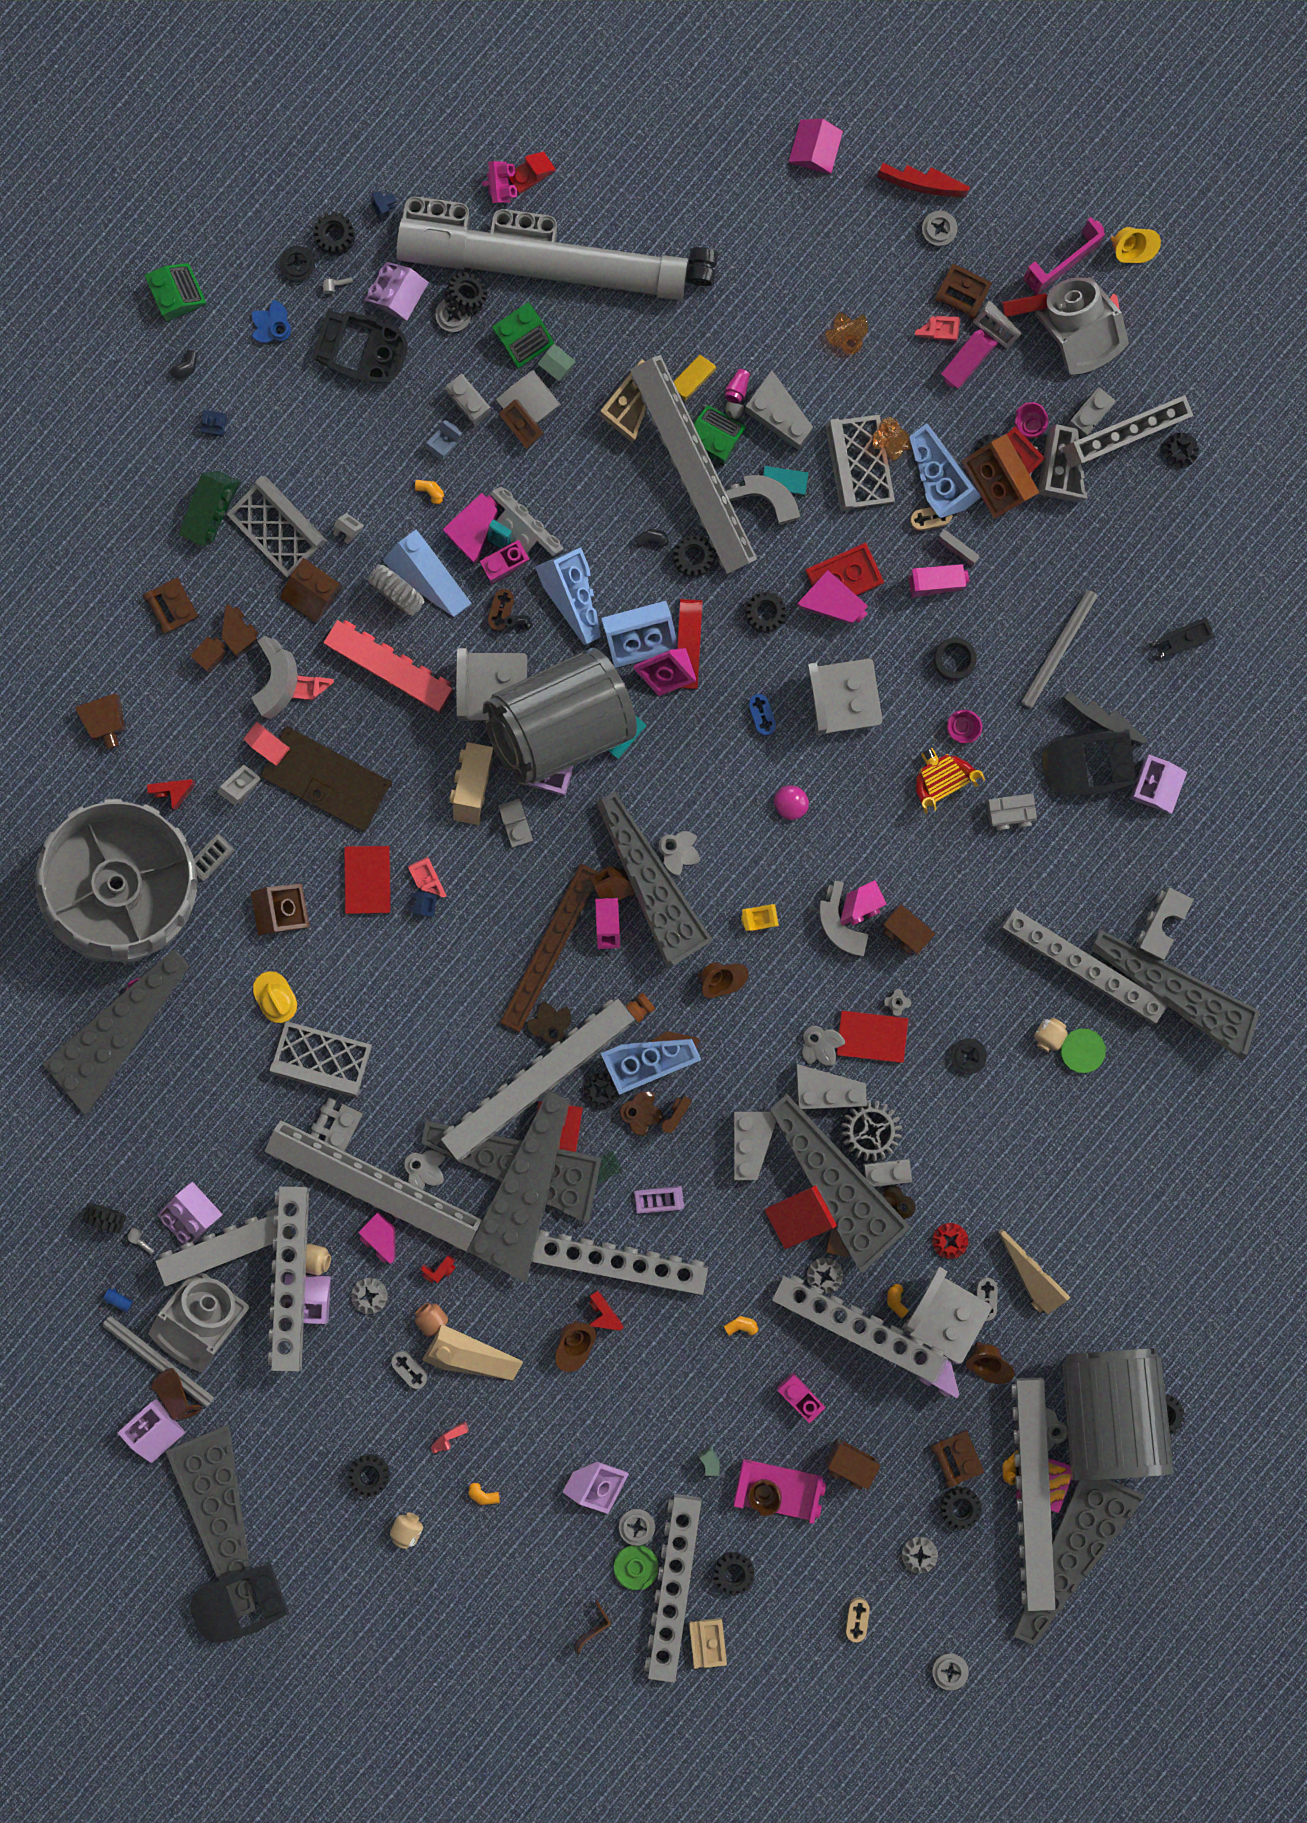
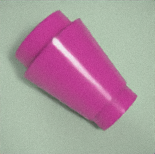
M738 369L724 390L726 400L731 403L740 404L745 399L750 376L749 372Z

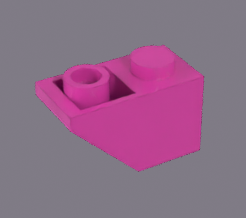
M517 540L482 559L480 564L491 584H494L511 575L530 559L520 541Z
M876 881L870 882L846 895L840 920L842 926L849 922L852 926L864 921L863 916L866 914L870 918L881 913L879 908L887 904Z
M618 898L595 899L598 949L620 948Z
M378 1212L358 1232L361 1235L359 1239L368 1248L372 1246L378 1251L376 1256L382 1262L386 1263L388 1261L391 1264L396 1259L395 1227Z
M793 1372L777 1387L778 1392L809 1424L826 1408Z

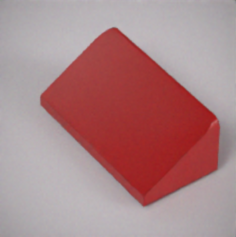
M1047 293L1000 302V305L1006 317L1048 308Z

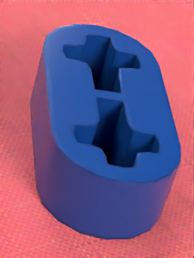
M755 694L749 701V709L755 728L760 735L769 736L776 728L772 709L766 696ZM755 699L765 702L762 706L763 713L761 714L757 707H753V704L756 702ZM765 716L767 723H772L769 731L760 728V725H762L761 717Z

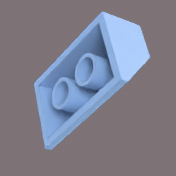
M666 601L602 618L615 668L647 660L669 650L678 649L672 617Z

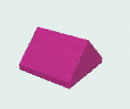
M823 118L800 120L789 163L831 174L843 131Z
M686 648L666 651L634 665L633 668L658 696L696 681Z

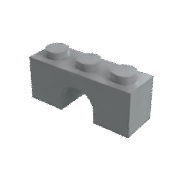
M1170 887L1166 888L1165 891L1161 890L1156 899L1158 905L1155 911L1151 910L1146 919L1148 923L1146 930H1141L1136 939V942L1139 943L1137 948L1159 960H1164L1174 939L1164 934L1162 923L1168 916L1184 920L1194 899Z

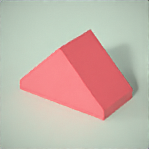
M256 722L244 737V740L250 747L276 766L290 750L286 744L259 722Z

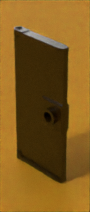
M287 726L280 740L290 750L277 766L268 761L261 777L366 832L393 781L370 771Z

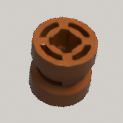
M643 992L637 996V1000L625 1005L638 1023L644 1019L647 1013H652L656 1010Z

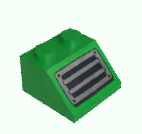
M189 263L163 266L145 274L148 285L166 322L207 304Z
M529 302L492 326L493 334L518 369L555 344L542 320Z
M709 405L706 406L694 423L708 456L723 465L727 462L746 428L745 425L729 418Z

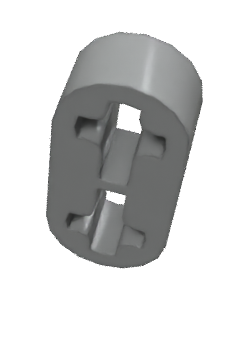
M984 1277L977 1283L976 1296L984 1301H988L992 1306V1312L989 1313L985 1320L990 1321L997 1313L998 1287L993 1279ZM988 1281L989 1285L993 1286V1290H989L988 1297H985V1291L981 1289V1286H984Z
M399 1351L393 1356L391 1361L393 1368L410 1387L419 1389L426 1384L428 1379L426 1371L410 1353ZM398 1356L401 1358L407 1357L406 1364L410 1367L409 1369L404 1365L400 1367L397 1365L399 1361ZM411 1370L415 1374L421 1373L423 1375L421 1377L422 1383H419L418 1381L415 1383L412 1382V1379L414 1377L410 1373Z

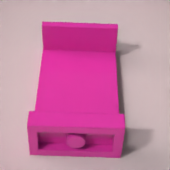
M1092 217L1087 220L1081 233L1089 242L1046 275L1036 261L1028 267L1023 280L1035 294L1041 293L1100 245L1105 233L1099 221H1094Z
M747 1459L742 1460L733 1502L734 1507H750L748 1500L750 1486L757 1480L768 1479L776 1483L782 1492V1502L776 1513L806 1519L814 1524L815 1518L819 1519L821 1505L818 1504L819 1497L824 1496L826 1483L823 1482L821 1475Z

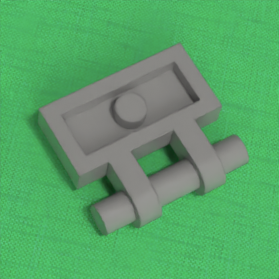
M328 1097L325 1105L322 1104L320 1108L321 1114L317 1122L313 1123L310 1135L319 1138L320 1134L326 1136L324 1142L345 1152L363 1113L345 1104H342L340 1110L337 1111L333 1109L336 1100ZM329 1116H332L335 1120L329 1130L324 1126Z

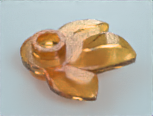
M839 312L834 321V329L825 331L826 338L831 345L841 347L845 353L856 354L861 350L863 345L862 339L868 333V322L864 315H860L852 321L847 315ZM853 340L856 345L850 347L847 342Z
M892 417L883 419L879 425V430L872 437L873 448L881 449L884 447L892 461H896L901 456L903 450L910 451L912 445L909 434L901 429L898 421Z

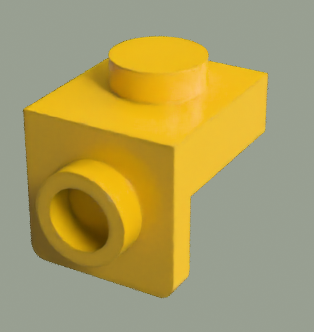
M775 904L742 909L741 921L746 931L779 926Z

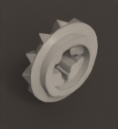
M945 211L930 213L922 224L923 237L929 244L937 245L938 247L948 245L957 234L956 220ZM945 222L943 225L945 233L940 232L935 236L936 228L933 226H939Z
M445 299L442 300L436 309V320L439 326L450 333L461 332L462 329L468 327L471 316H468L467 313L465 316H461V312L458 311L457 315L460 321L455 318L449 321L450 315L448 311L454 312L455 308L450 309L448 307L449 303H446Z
M819 1258L809 1266L807 1280L810 1286H817L824 1290L823 1294L835 1292L841 1285L843 1272L841 1266L835 1260ZM829 1267H831L829 1270V1275L834 1280L831 1281L826 1279L824 1282H822V1284H820L822 1277L816 1271L818 1270L819 1272H825L826 1270H828Z
M374 1278L360 1280L351 1292L352 1303L357 1310L364 1314L379 1312L387 1302L388 1295L384 1284ZM366 1287L370 1293H378V1295L372 1298V1306L368 1299H360L366 1295Z
M631 1509L622 1516L619 1522V1532L627 1543L636 1546L643 1545L653 1537L655 1523L650 1513L642 1509ZM638 1518H640V1525L646 1529H639L636 1536H634V1528L630 1527V1525L635 1524Z
M915 1537L904 1545L902 1560L910 1571L918 1574L929 1572L936 1565L938 1552L931 1540L925 1537ZM921 1546L923 1554L929 1557L922 1558V1562L919 1565L918 1559L911 1555L917 1554Z
M951 1653L943 1654L936 1659L932 1673L939 1687L945 1690H956L966 1683L969 1670L967 1663L961 1656ZM952 1663L953 1669L957 1672L956 1674L953 1673L950 1681H948V1675L943 1670L948 1669Z

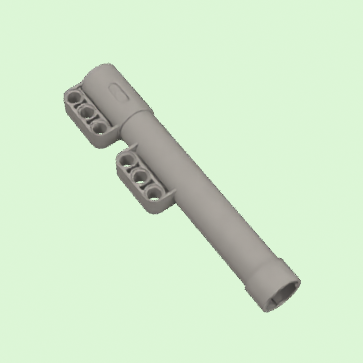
M411 197L405 203L397 240L398 261L461 270L470 268L657 295V298L683 300L688 258L667 255L658 257L556 242L557 222L555 218L549 215L500 209L494 213L491 231L483 232L469 230V209L463 203L423 197ZM435 213H441V215H439V216H436V215H433V214H435ZM462 216L463 218L457 219L455 217ZM505 222V223H507V224H506V225H500L499 223ZM527 225V226H529V227H528V228H522L521 226ZM548 228V229H551V230H550V231H544L543 229Z

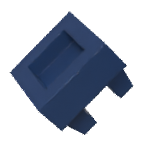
M380 191L373 193L370 201L380 222L388 219L390 210L395 208L394 203L397 202L393 193L382 196Z
M204 410L200 432L202 434L224 437L227 414Z
M419 891L412 893L411 898H415L416 901L414 907L409 906V911L414 914L434 917L437 895Z

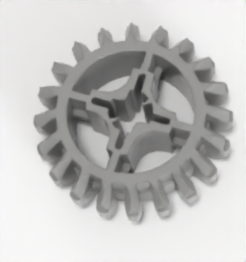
M378 565L376 569H373L368 578L372 587L408 615L413 616L420 610L424 599L412 586L384 565Z
M867 1100L866 1108L858 1106L859 1111H856L853 1107L850 1108V1111L854 1114L852 1117L845 1114L844 1118L850 1121L849 1124H841L842 1127L848 1128V1131L841 1132V1135H848L849 1139L843 1141L845 1145L852 1143V1146L848 1149L849 1152L854 1151L855 1148L857 1149L855 1157L859 1158L863 1152V1159L865 1161L868 1160L869 1154H872L873 1161H877L876 1154L879 1153L880 1157L884 1159L886 1158L884 1150L892 1154L893 1151L889 1146L892 1144L898 1147L899 1144L894 1142L893 1139L894 1137L901 1138L900 1134H895V1130H901L902 1126H894V1123L900 1119L899 1117H890L895 1112L893 1109L887 1113L885 1112L888 1107L887 1104H883L881 1109H879V1101H875L874 1107H871V1102ZM867 1112H877L884 1116L886 1120L873 1123ZM861 1116L864 1124L863 1129L853 1135L854 1124ZM868 1123L872 1124V1127H879L874 1131L875 1139L870 1134L868 1136L864 1134L868 1130ZM889 1127L888 1139L881 1145L879 1134L882 1130ZM869 1138L876 1149H865L856 1141Z

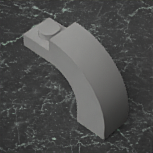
M761 475L744 476L745 486H741L738 483L728 486V490L725 491L730 501L749 496H759L766 499L774 508L778 525L800 520V513L794 497L784 485L772 478Z
M264 636L258 640V643L270 662L271 676L268 684L251 699L261 716L272 719L292 699L297 685L298 673L292 653L282 649L276 639Z
M834 881L833 885L829 884L826 898H830L829 902L821 900L819 904L821 927L827 938L837 948L846 953L863 957L869 934L856 932L845 925H841L838 906L844 882Z

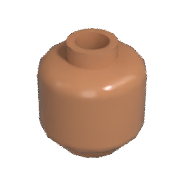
M425 1303L415 1313V1324L428 1337L436 1335L441 1324L446 1326L448 1323V1316L436 1303Z

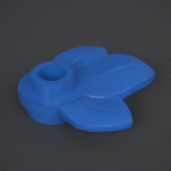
M273 300L269 311L252 312L253 322L258 328L254 331L252 337L261 343H268L272 340L285 341L290 337L291 326L287 322L288 313L280 302ZM280 327L284 328L282 334L277 333V329Z

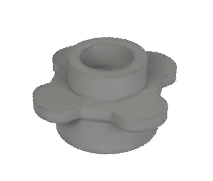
M896 989L891 997H887L884 1000L885 1005L893 1010L895 1016L901 1015L905 1008L911 1006V1000L903 995L901 989Z

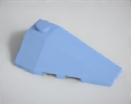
M927 423L909 437L920 470L921 481L926 491V499L940 518L964 511L981 498L974 484Z
M417 529L398 542L383 559L391 571L451 616H457L472 604Z
M575 549L536 566L535 568L543 588L581 642L586 645L600 638L597 612L592 607L591 597L594 596L593 589H589L588 576H591L590 569L582 549Z
M692 1039L621 1044L601 1053L619 1095L701 1060Z

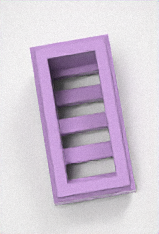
M682 1186L634 1191L637 1213L672 1211L684 1208ZM672 1192H674V1201H675V1204H672V1198H671V1193H672ZM662 1193H665L666 1205H663ZM652 1194H656L657 1206L653 1205ZM643 1195H647L648 1207L645 1208Z

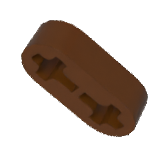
M501 589L496 592L493 599L488 623L494 631H503L507 626L505 623H500L496 627L492 619L497 618L499 612H502L501 619L504 621L512 613L515 599L512 592L507 589ZM507 594L508 599L511 601L510 603L506 602L504 609L500 608L501 601L498 598Z

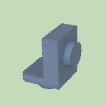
M444 420L441 423L440 429L426 442L425 448L442 461L458 445L462 433L455 425Z

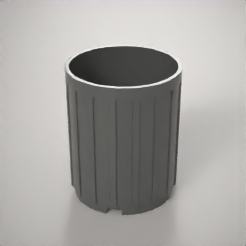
M590 648L492 694L491 698L483 704V714L488 712L489 720L484 723L493 748L506 771L512 769L516 774L513 779L521 785L537 783L633 739L637 731L635 712L627 689L610 660L596 648Z
M1157 1348L1065 1354L1066 1364H1063L1072 1480L1123 1479L1173 1474L1162 1357H1158Z

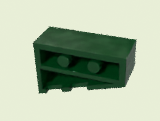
M220 471L201 473L178 535L201 546L212 543L216 538L217 529L241 481Z

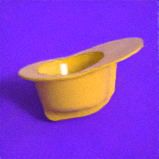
M1126 227L1121 229L1116 236L1111 237L1116 258L1123 263L1147 262L1158 253L1161 246L1160 235L1150 229Z
M272 971L262 973L257 977L253 985V993L263 1014L269 1020L276 1023L289 1021L297 1011V1001L286 979L281 974Z

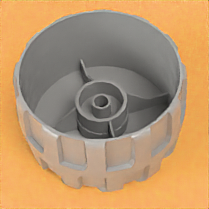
M105 799L104 803L91 805L86 808L79 807L67 814V819L54 832L49 833L42 846L36 866L35 890L41 914L61 943L95 962L110 961L128 964L141 961L144 957L164 949L176 938L186 924L195 903L197 872L193 855L183 833L179 828H175L160 815V811L146 804L140 806L122 802L121 799ZM120 880L123 886L120 889H113L110 886L111 881Z

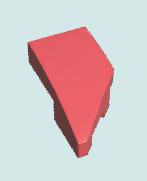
M933 316L921 329L915 331V336L958 341L960 318Z
M297 676V685L292 698L313 700L334 683V679Z
M429 857L408 866L418 888L441 897H446V893Z
M466 1421L454 1426L440 1436L431 1446L433 1454L441 1450L450 1449V1439L467 1433L469 1429Z

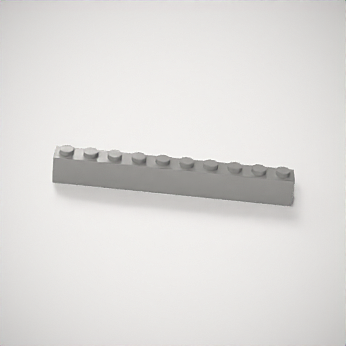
M661 355L630 369L632 380L639 387L642 394V401L652 415L651 420L658 427L661 441L668 448L671 462L681 476V483L687 488L690 502L700 516V523L710 537V544L716 549L721 567L728 574L753 562L757 557Z
M619 999L608 1001L602 1006L603 1011L597 1016L595 1013L584 1021L585 1025L580 1029L576 1027L566 1035L568 1039L563 1043L558 1041L549 1048V1054L545 1057L542 1055L537 1057L531 1063L533 1066L529 1070H521L513 1077L515 1081L510 1085L505 1083L496 1090L497 1095L491 1100L489 1097L483 1100L478 1105L479 1109L476 1112H468L460 1119L462 1123L457 1127L451 1126L443 1132L444 1137L441 1140L458 1162H461L549 1090L558 1085L635 1023V1019Z
M280 1121L273 1130L265 1152L271 1154L274 1158L281 1159L291 1164L294 1168L311 1174L314 1178L321 1179L357 1199L364 1200L372 1204L373 1207L382 1209L392 1214L395 1218L402 1219L412 1224L415 1228L422 1229L458 1249L468 1250L482 1222V1219L283 1121Z
M1042 1377L1015 1378V1384H1011V1396L1016 1400V1407H1012L1013 1421H1017V1430H1013L1014 1444H1018V1453H1014L1015 1467H1019V1476H1015L1016 1490H1020V1499H1016L1017 1512H1021V1522L1017 1523L1018 1535H1022V1544L1019 1545V1558H1023V1567L1020 1568V1581H1024L1025 1589L1021 1590L1022 1605L1025 1604L1028 1611L1055 1610L1045 1384Z

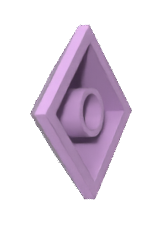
M595 1462L574 1471L563 1493L580 1505L608 1514L629 1473L600 1462Z

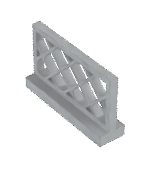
M880 415L829 420L825 427L840 512L853 508L894 503L895 499ZM874 421L876 431L873 435H870L862 427L866 422ZM842 425H851L857 430L852 438L844 434ZM859 432L870 439L864 448L853 441ZM871 442L879 446L880 452L877 457L866 450ZM850 444L860 451L855 460L847 455V448ZM862 454L873 460L868 469L857 463ZM875 463L883 468L884 474L880 479L870 472ZM854 466L865 473L859 482L851 477L850 471ZM866 476L877 482L872 491L861 484ZM879 485L887 490L888 498L880 499L874 494ZM858 488L868 494L865 501L856 502L854 493Z
M260 476L255 482L256 484L227 515L287 578H290L303 558L307 560L319 547H323L327 540L267 477ZM257 491L263 495V505H252V496ZM240 508H248V521H240L234 514ZM252 508H263V521H252ZM267 508H276L279 511V521H267ZM252 524H263V537H255L252 534ZM267 524H279V537H267ZM283 524H291L294 527V537H283ZM267 540H279V553H270L268 551ZM283 540H294V553H283ZM298 540H306L312 547L306 553H298ZM283 556H294V565L289 570L282 565Z
M286 1021L274 1061L270 1067V1073L358 1098L372 1045ZM289 1028L299 1030L302 1038L290 1043L287 1038ZM318 1035L324 1043L312 1049L307 1038ZM324 1037L329 1038L330 1040L326 1042ZM286 1040L288 1045L283 1047ZM305 1041L310 1051L298 1057L293 1046ZM334 1041H340L345 1050L333 1055L328 1045ZM326 1046L331 1057L319 1063L314 1052ZM357 1046L365 1048L364 1057L355 1061L350 1050ZM289 1048L296 1058L288 1063L279 1061L281 1053ZM347 1052L353 1063L341 1069L336 1058ZM312 1054L317 1065L310 1069L304 1068L300 1060ZM334 1060L339 1071L332 1075L325 1074L322 1066ZM362 1062L361 1068L359 1069L357 1064ZM355 1066L359 1073L357 1081L347 1080L343 1072Z

